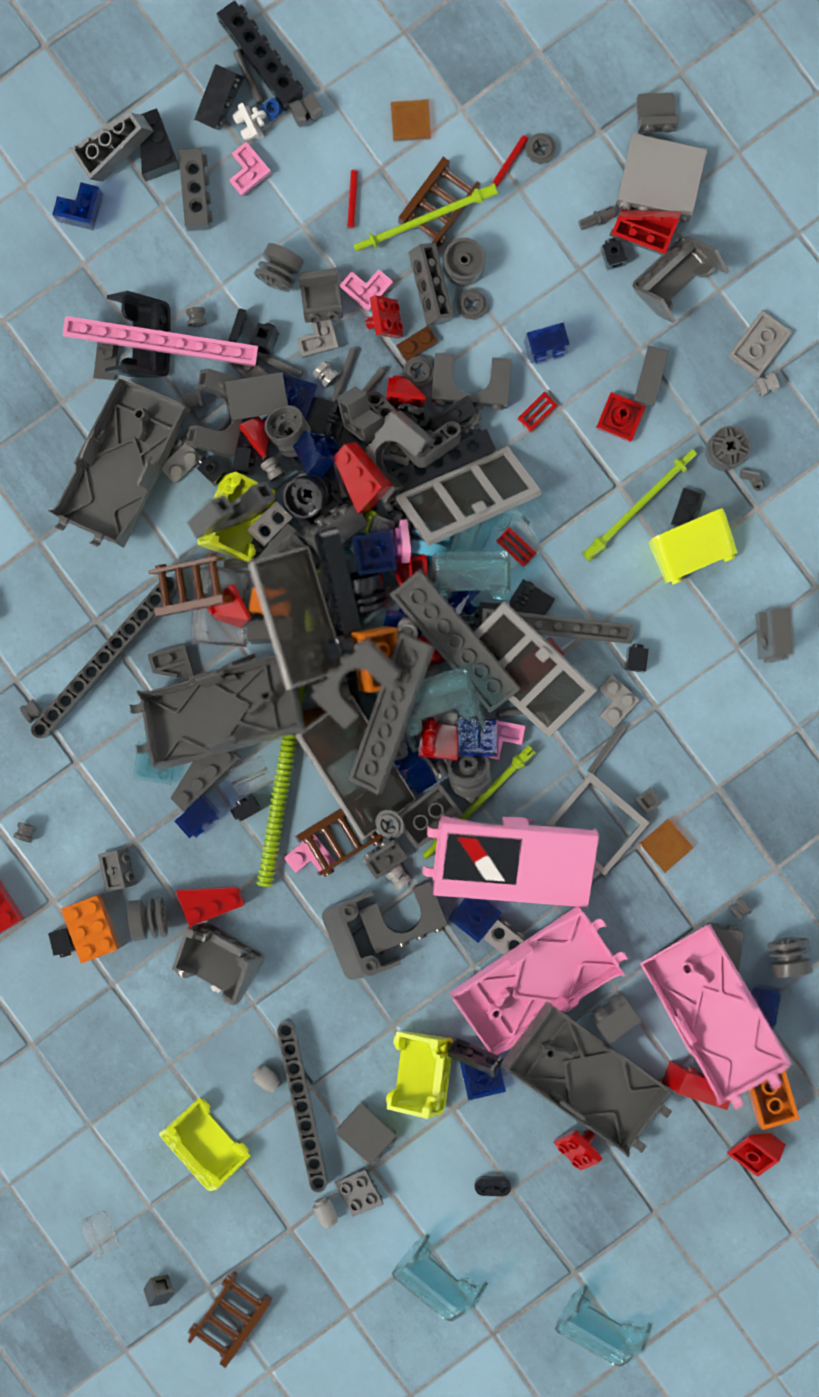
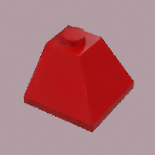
M393 375V378H388L386 400L390 404L400 405L402 403H409L416 407H425V395L408 379H404V376Z
M257 416L240 424L239 428L261 459L266 461L269 458L271 440L265 431L266 419L261 420Z
M232 584L221 591L224 595H231L232 603L208 607L207 610L216 620L241 629L249 622L251 616L235 585Z
M772 1133L754 1134L747 1136L728 1150L727 1154L758 1177L780 1162L786 1144Z

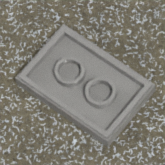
M762 310L727 357L754 377L759 378L793 332Z

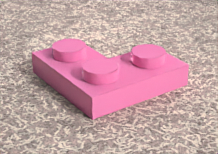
M247 142L232 153L234 159L243 169L229 181L243 197L271 173V170Z
M378 269L367 283L351 272L339 287L369 312L371 310L370 297L374 295L383 296L391 287L393 281Z
M400 520L399 527L395 528L394 550H397V555L401 557L402 563H409L411 547L408 521Z
M487 719L481 751L488 758L499 760L503 741L522 745L525 726Z
M313 834V840L327 863L330 865L335 862L334 857L317 836ZM301 843L284 857L295 873L310 861L319 871L322 870L307 843Z

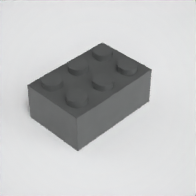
M336 504L329 509L326 515L317 517L314 520V524L301 529V533L296 537L306 547L309 546V550L319 557L315 543L316 532L336 527L340 533L341 541L344 543L368 524L361 513L357 514L354 505Z
M438 783L398 815L403 817V823L406 824L404 827L405 835L418 850L432 839L427 836V828L438 829L441 815L457 819L463 813L440 783Z
M621 993L619 995H612L607 1000V1004L603 1007L601 1005L597 1006L592 1010L593 1014L590 1015L609 1044L642 1022Z

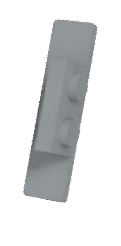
M189 428L185 432L186 435L175 441L161 470L174 484L202 458L193 447L186 445Z

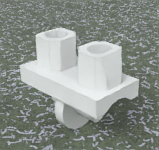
M244 103L239 104V110L233 114V118L238 125L246 122L248 126L241 130L243 139L246 141L254 138L262 139L264 135L260 127L265 125L263 119L266 117L265 111H258L257 107L251 109L250 106H245Z

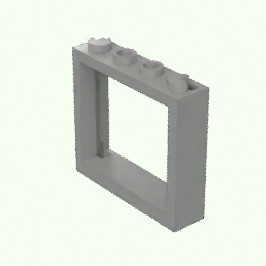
M589 772L544 825L556 827L554 824L587 785L589 783L592 784L638 824L636 829L604 866L595 860L593 871L597 875L602 873L605 876L647 827L649 822L595 775Z

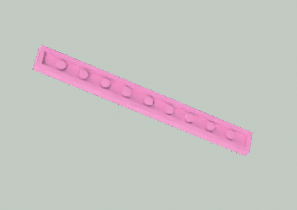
M65 316L63 337L256 366L258 346L69 316Z

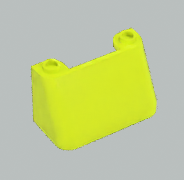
M238 472L224 475L219 482L214 498L225 495L229 503H232L241 497L252 485L258 484V482ZM275 498L263 510L271 507L275 502ZM263 510L250 521L198 538V545L249 562L254 558L256 550L254 549L255 546L251 544L253 537L247 531L261 517Z
M723 508L662 533L648 541L665 583L671 582L672 585L683 581V576L719 560L730 561L736 558L734 554L738 553Z
M405 1031L396 1032L393 1043L395 1048L401 1052L396 1088L388 1092L386 1096L387 1109L427 1119L441 1115L446 1107L452 1060L451 1057H448V1050L453 1045V1039Z
M198 1098L169 1123L159 1135L196 1179L208 1191L218 1189L250 1157L246 1145L242 1142L240 1144L234 1143L209 1115V1103L204 1099Z

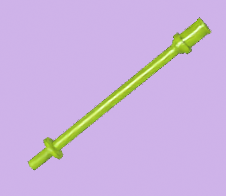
M492 183L479 190L476 188L470 196L374 236L370 232V238L354 244L356 252L372 245L377 249V243L473 202L481 204L483 200L498 195L496 186Z
M691 449L680 461L675 459L673 461L675 466L601 538H595L593 543L581 553L583 557L591 562L601 550L604 551L606 543L680 471L684 473L687 471L685 466L697 453Z
M527 745L517 757L514 756L512 764L491 784L487 792L479 796L457 819L466 821L517 769H523L536 752ZM432 838L435 842L422 854L426 860L436 851L437 838Z

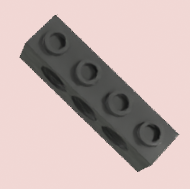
M201 148L178 150L185 227L187 231L209 230V223H213L212 212L208 211L211 197L210 192L206 190V185H209L208 173L205 174L204 168L208 166L207 155H203ZM193 168L199 169L196 174H191L190 171ZM194 187L201 188L198 193L191 192ZM195 206H202L201 211H193Z
M436 243L419 244L409 251L408 254L426 326L440 325L452 319L454 315Z

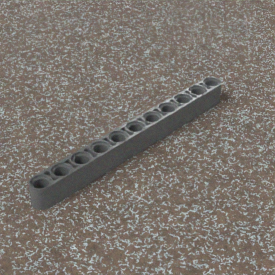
M167 577V582L171 581L174 584L173 589L169 591L171 600L178 592L177 581ZM160 582L33 723L31 733L34 737H49L156 617L154 608L161 607L163 603ZM154 596H160L161 602L159 605L154 606L152 604ZM142 610H147L148 617L145 620L139 618V613ZM130 624L135 626L133 634H128L126 631ZM120 638L122 640V646L119 649H116L114 647V641ZM104 653H108L110 656L107 663L101 661V656ZM91 667H95L97 674L91 678L88 671ZM81 681L84 684V689L78 692L76 684ZM65 696H69L71 698V703L69 706H65L63 704V699ZM53 710L58 712V718L55 721L50 718V713ZM41 724L46 729L43 735H40L37 731Z

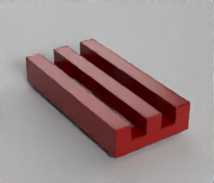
M543 392L517 420L531 433L557 407V404ZM545 398L546 401L525 421L523 418ZM550 403L552 406L530 426L529 423Z
M510 527L496 540L522 567L536 555V552ZM508 533L530 553L529 556L507 536ZM505 539L525 558V561H522L502 540Z

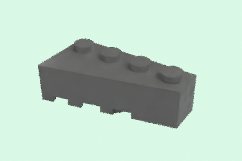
M129 113L112 123L110 127L98 131V134L91 138H86L81 144L74 145L69 149L89 179L103 182L153 132V129L144 116Z
M230 751L192 762L170 799L183 812H186L241 757L235 751Z

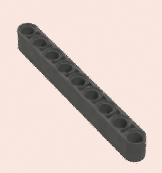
M285 1019L279 1024L277 1035L309 1185L314 1192L320 1193L326 1189L328 1176L296 1026L293 1021ZM288 1025L291 1027L292 1032L285 1034L282 1032L281 1027ZM292 1044L295 1046L296 1051L289 1053L286 1051L285 1046ZM296 1063L300 1069L297 1072H293L290 1070L289 1065ZM300 1082L304 1088L298 1091L293 1087V1084ZM300 1101H304L308 1107L302 1110L297 1104ZM308 1120L312 1126L304 1128L301 1123ZM311 1139L315 1141L316 1145L308 1147L305 1142ZM311 1159H318L320 1164L312 1166L309 1161ZM315 1178H321L323 1179L324 1183L322 1185H316L313 1180Z

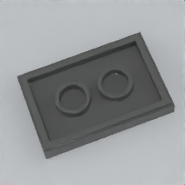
M282 372L225 382L231 420L267 415L281 406L288 405Z

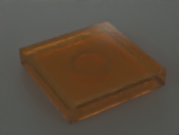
M428 99L390 102L393 142L431 139Z
M668 818L639 843L664 873L694 848Z

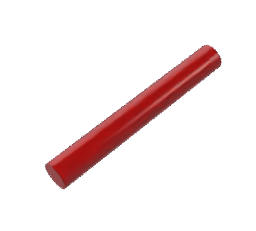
M525 135L521 136L493 179L492 183L496 187L499 186L527 143L528 137Z
M351 170L347 228L351 229L355 228L357 170Z

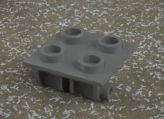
M365 1167L359 1169L358 1173L335 1182L352 1216L384 1204L382 1195L379 1194L377 1186L373 1184L374 1180H371L369 1171Z

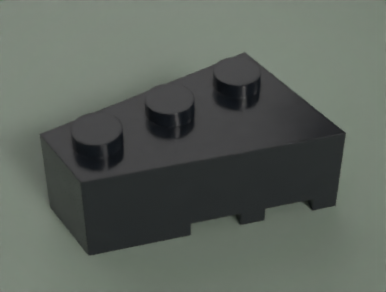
M215 64L194 120L213 129L220 130L225 125L226 115L245 77Z
M158 109L140 114L144 116L153 129V132L140 144L141 174L144 181L147 182L179 170L180 166Z

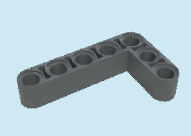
M377 391L368 393L370 409L374 413L379 414L385 423L386 417L384 416L391 412H396V410L381 393ZM448 422L429 436L434 439V442L424 456L415 457L400 443L394 442L417 467L423 468L460 443L461 428L456 422Z

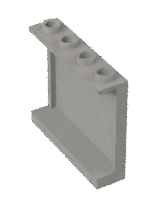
M632 133L615 206H619L622 210L681 211L678 222H689L693 215L707 150Z

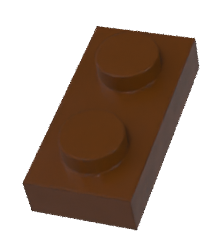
M426 326L397 344L396 348L404 361L407 362L412 357H416L438 344V340L430 327Z

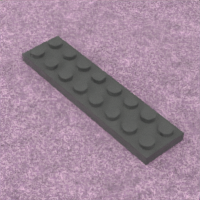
M421 569L390 594L490 713L520 690L521 687Z
M400 633L391 661L402 673L387 688L383 685L381 686L349 777L350 781L378 795L383 794L434 651V646Z

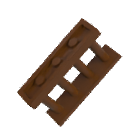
M443 156L399 215L398 223L401 225L417 218L415 212L418 208H424L429 213L437 210L436 207L427 202L428 199L426 198L429 193H435L449 204L458 201L438 186V181L441 177L448 179L466 192V197L472 195L474 189H480V182L477 181L473 187L450 172L449 160ZM467 205L455 210L450 218L447 215L438 217L437 219L445 224L439 233L425 223L417 227L434 239L432 243H436V246H442L447 239L445 235Z
M212 553L205 555L206 558L171 566L160 564L156 565L155 569L148 570L149 574L159 576L163 601L161 607L154 608L155 616H169L232 603L231 595H224L221 592L216 563L225 561V557ZM209 564L213 587L212 597L208 598L204 595L200 566ZM192 568L196 591L194 601L187 599L183 569ZM173 571L176 574L180 599L178 604L174 605L173 602H170L166 573Z
M360 796L348 805L352 812L357 814L365 827L370 821L363 811L364 807L362 804L366 801L363 796ZM340 808L299 833L295 838L298 843L302 841L304 844L307 843L322 870L317 872L318 876L323 874L326 877L334 872L333 868L364 848L371 844L376 846L383 842L382 837L384 836L377 834L375 831L370 835L371 839L361 845L347 822L345 813ZM334 821L337 824L340 823L355 848L346 855L330 831L331 827L329 824ZM318 831L324 834L338 857V860L330 865L313 840V834Z
M235 1271L231 1276L227 1275L221 1284L223 1288L198 1324L193 1323L188 1331V1334H190L188 1342L191 1344L196 1336L219 1352V1356H221L219 1364L224 1368L228 1366L272 1300V1297L267 1294L263 1298H257L234 1282L237 1276ZM229 1288L253 1305L254 1311L251 1315L249 1313L245 1314L223 1298ZM218 1304L242 1321L243 1327L240 1331L238 1329L234 1330L212 1314ZM206 1321H209L231 1337L232 1342L229 1347L227 1345L223 1346L201 1330Z

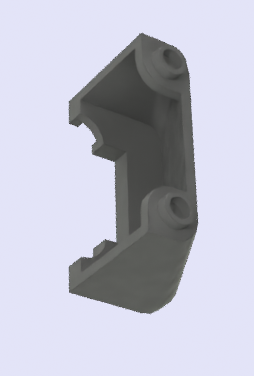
M200 923L186 928L172 970L183 978H189L194 975L222 990V998L225 1003L235 1005L242 1000L263 964L265 955L212 924Z

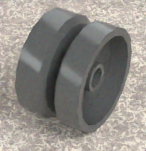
M458 238L452 241L444 252L443 271L446 277L458 286L472 285L481 278L485 267V252L482 246L471 238Z
M474 748L461 749L458 751L457 760L449 759L447 767L451 789L457 795L466 798L479 797L491 787L490 762L488 756L483 751Z

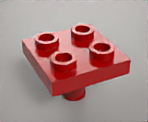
M378 295L370 297L373 316L365 318V322L370 321V323L365 324L369 330L375 328L376 335L395 339L404 337L398 300Z
M610 392L596 429L631 443L646 406Z
M586 1129L582 1135L577 1130H573L557 1137L553 1142L557 1146L558 1151L565 1155L571 1161V1164L579 1170L599 1164L603 1158L590 1145L596 1136L589 1129Z

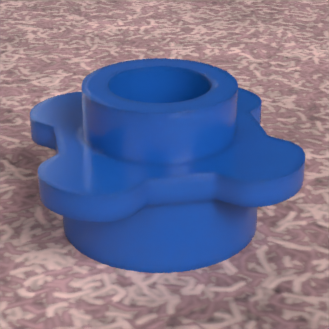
M271 98L265 105L261 106V111H265L269 121H274L276 116L284 112L283 107L279 106L275 98Z

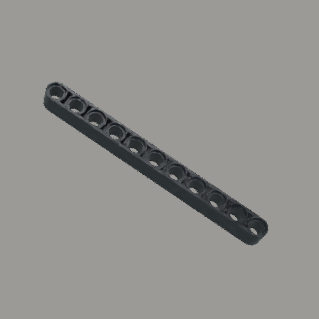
M336 527L316 532L315 543L337 637L344 635L346 639L352 637L353 632L362 631L340 533ZM356 669L346 672L350 694L369 722L377 700L376 692L369 693L358 690ZM358 724V727H359L360 732H363V730L361 729V727H360L359 724Z

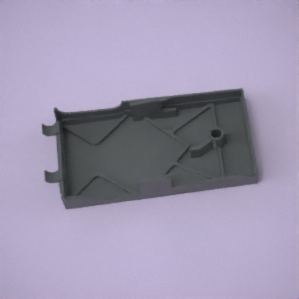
M119 376L74 461L75 471L56 507L48 511L59 518V523L54 527L64 530L67 524L70 523L94 534V539L89 544L98 547L102 540L105 539L124 548L190 409L179 401Z
M283 652L290 677L293 679L295 678L292 658L286 652ZM276 654L191 676L185 682L155 690H137L136 692L141 702L137 705H129L130 713H143L147 738L145 744L136 745V752L138 754L149 752L151 766L159 771L305 731L297 686L292 689H286Z
M548 1001L545 1002L501 1063L505 1071L584 1127L586 1126L628 1158L632 1146L641 1153L647 1147L638 1137L654 1115L659 1112L668 1118L672 1113L668 1107L663 1105L671 1093V1090L665 1084Z

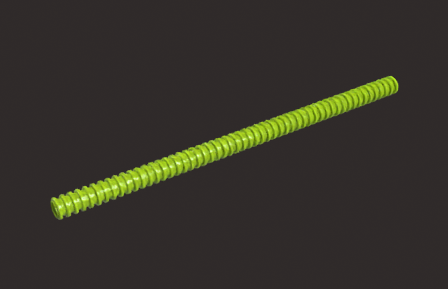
M315 567L316 573L318 574L322 569ZM303 603L305 608L302 609L304 614L301 615L303 620L300 621L302 626L299 627L301 630L299 635L315 631V626H317L316 620H318V617L310 619L307 611L309 606ZM310 640L300 643L299 650L308 644H314V641ZM296 655V662L299 663L298 655ZM300 663L299 673H296V677L303 676ZM305 684L299 685L298 694L301 709H303L302 703H304L303 697H305L304 691H306ZM295 734L284 736L283 739H280L282 745H279L281 751H278L280 757H277L279 763H276L278 768L275 769L277 774L274 775L276 780L273 781L275 786L272 787L274 792L271 793L273 798L270 799L272 801V804L269 805L271 810L268 811L270 816H267L269 822H266L268 828H265L267 834H264L266 840H263L265 845L262 846L264 851L261 852L263 857L260 858L262 863L259 864L261 869L258 870L260 872V875L257 876L259 881L256 882L258 886L273 887L274 885L272 881L275 879L273 875L276 873L274 869L277 867L275 863L278 861L276 857L279 855L277 851L280 849L278 845L281 843L279 839H281L280 833H282L281 827H283L282 821H284L286 797L288 798L287 792H289L288 786H290L289 780H291L290 774H292L291 768H293L292 762H294L293 756H295L294 750H296L295 744H297Z

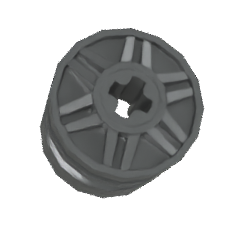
M268 243L263 252V258L268 262L260 261L258 263L260 268L255 269L254 275L274 289L290 292L292 289L291 284L295 282V278L290 273L298 274L304 260L283 246Z
M289 405L281 406L273 410L266 419L265 431L282 455L286 457L300 456L311 447L314 433L300 410L296 407Z
M736 426L723 427L708 440L705 446L707 462L719 471L733 470L748 457L751 450V442L748 435L742 429ZM728 444L732 445L730 451L727 450Z
M162 896L156 897L155 902L153 898H149L147 907H145L142 899L128 901L127 917L133 941L146 940L148 938V930L151 931L153 938L158 937V930L161 937L168 935L169 917Z
M785 937L767 943L768 949L775 950L770 952L769 956L779 959L770 964L773 977H796L813 972L812 960L802 957V955L810 952V948L802 947L809 944L808 938Z

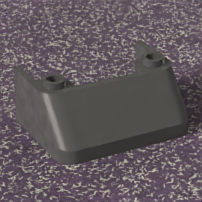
M687 236L679 239L666 251V254H663L633 282L632 287L656 315L674 323L676 320L671 313L673 303L670 299L695 276L709 277L715 269L726 274L730 271L717 248Z
M373 889L325 908L322 913V920L343 973L351 980L372 976L401 964L400 957L382 964L374 956L361 958L347 925V922L354 920L358 915L356 902L374 895Z

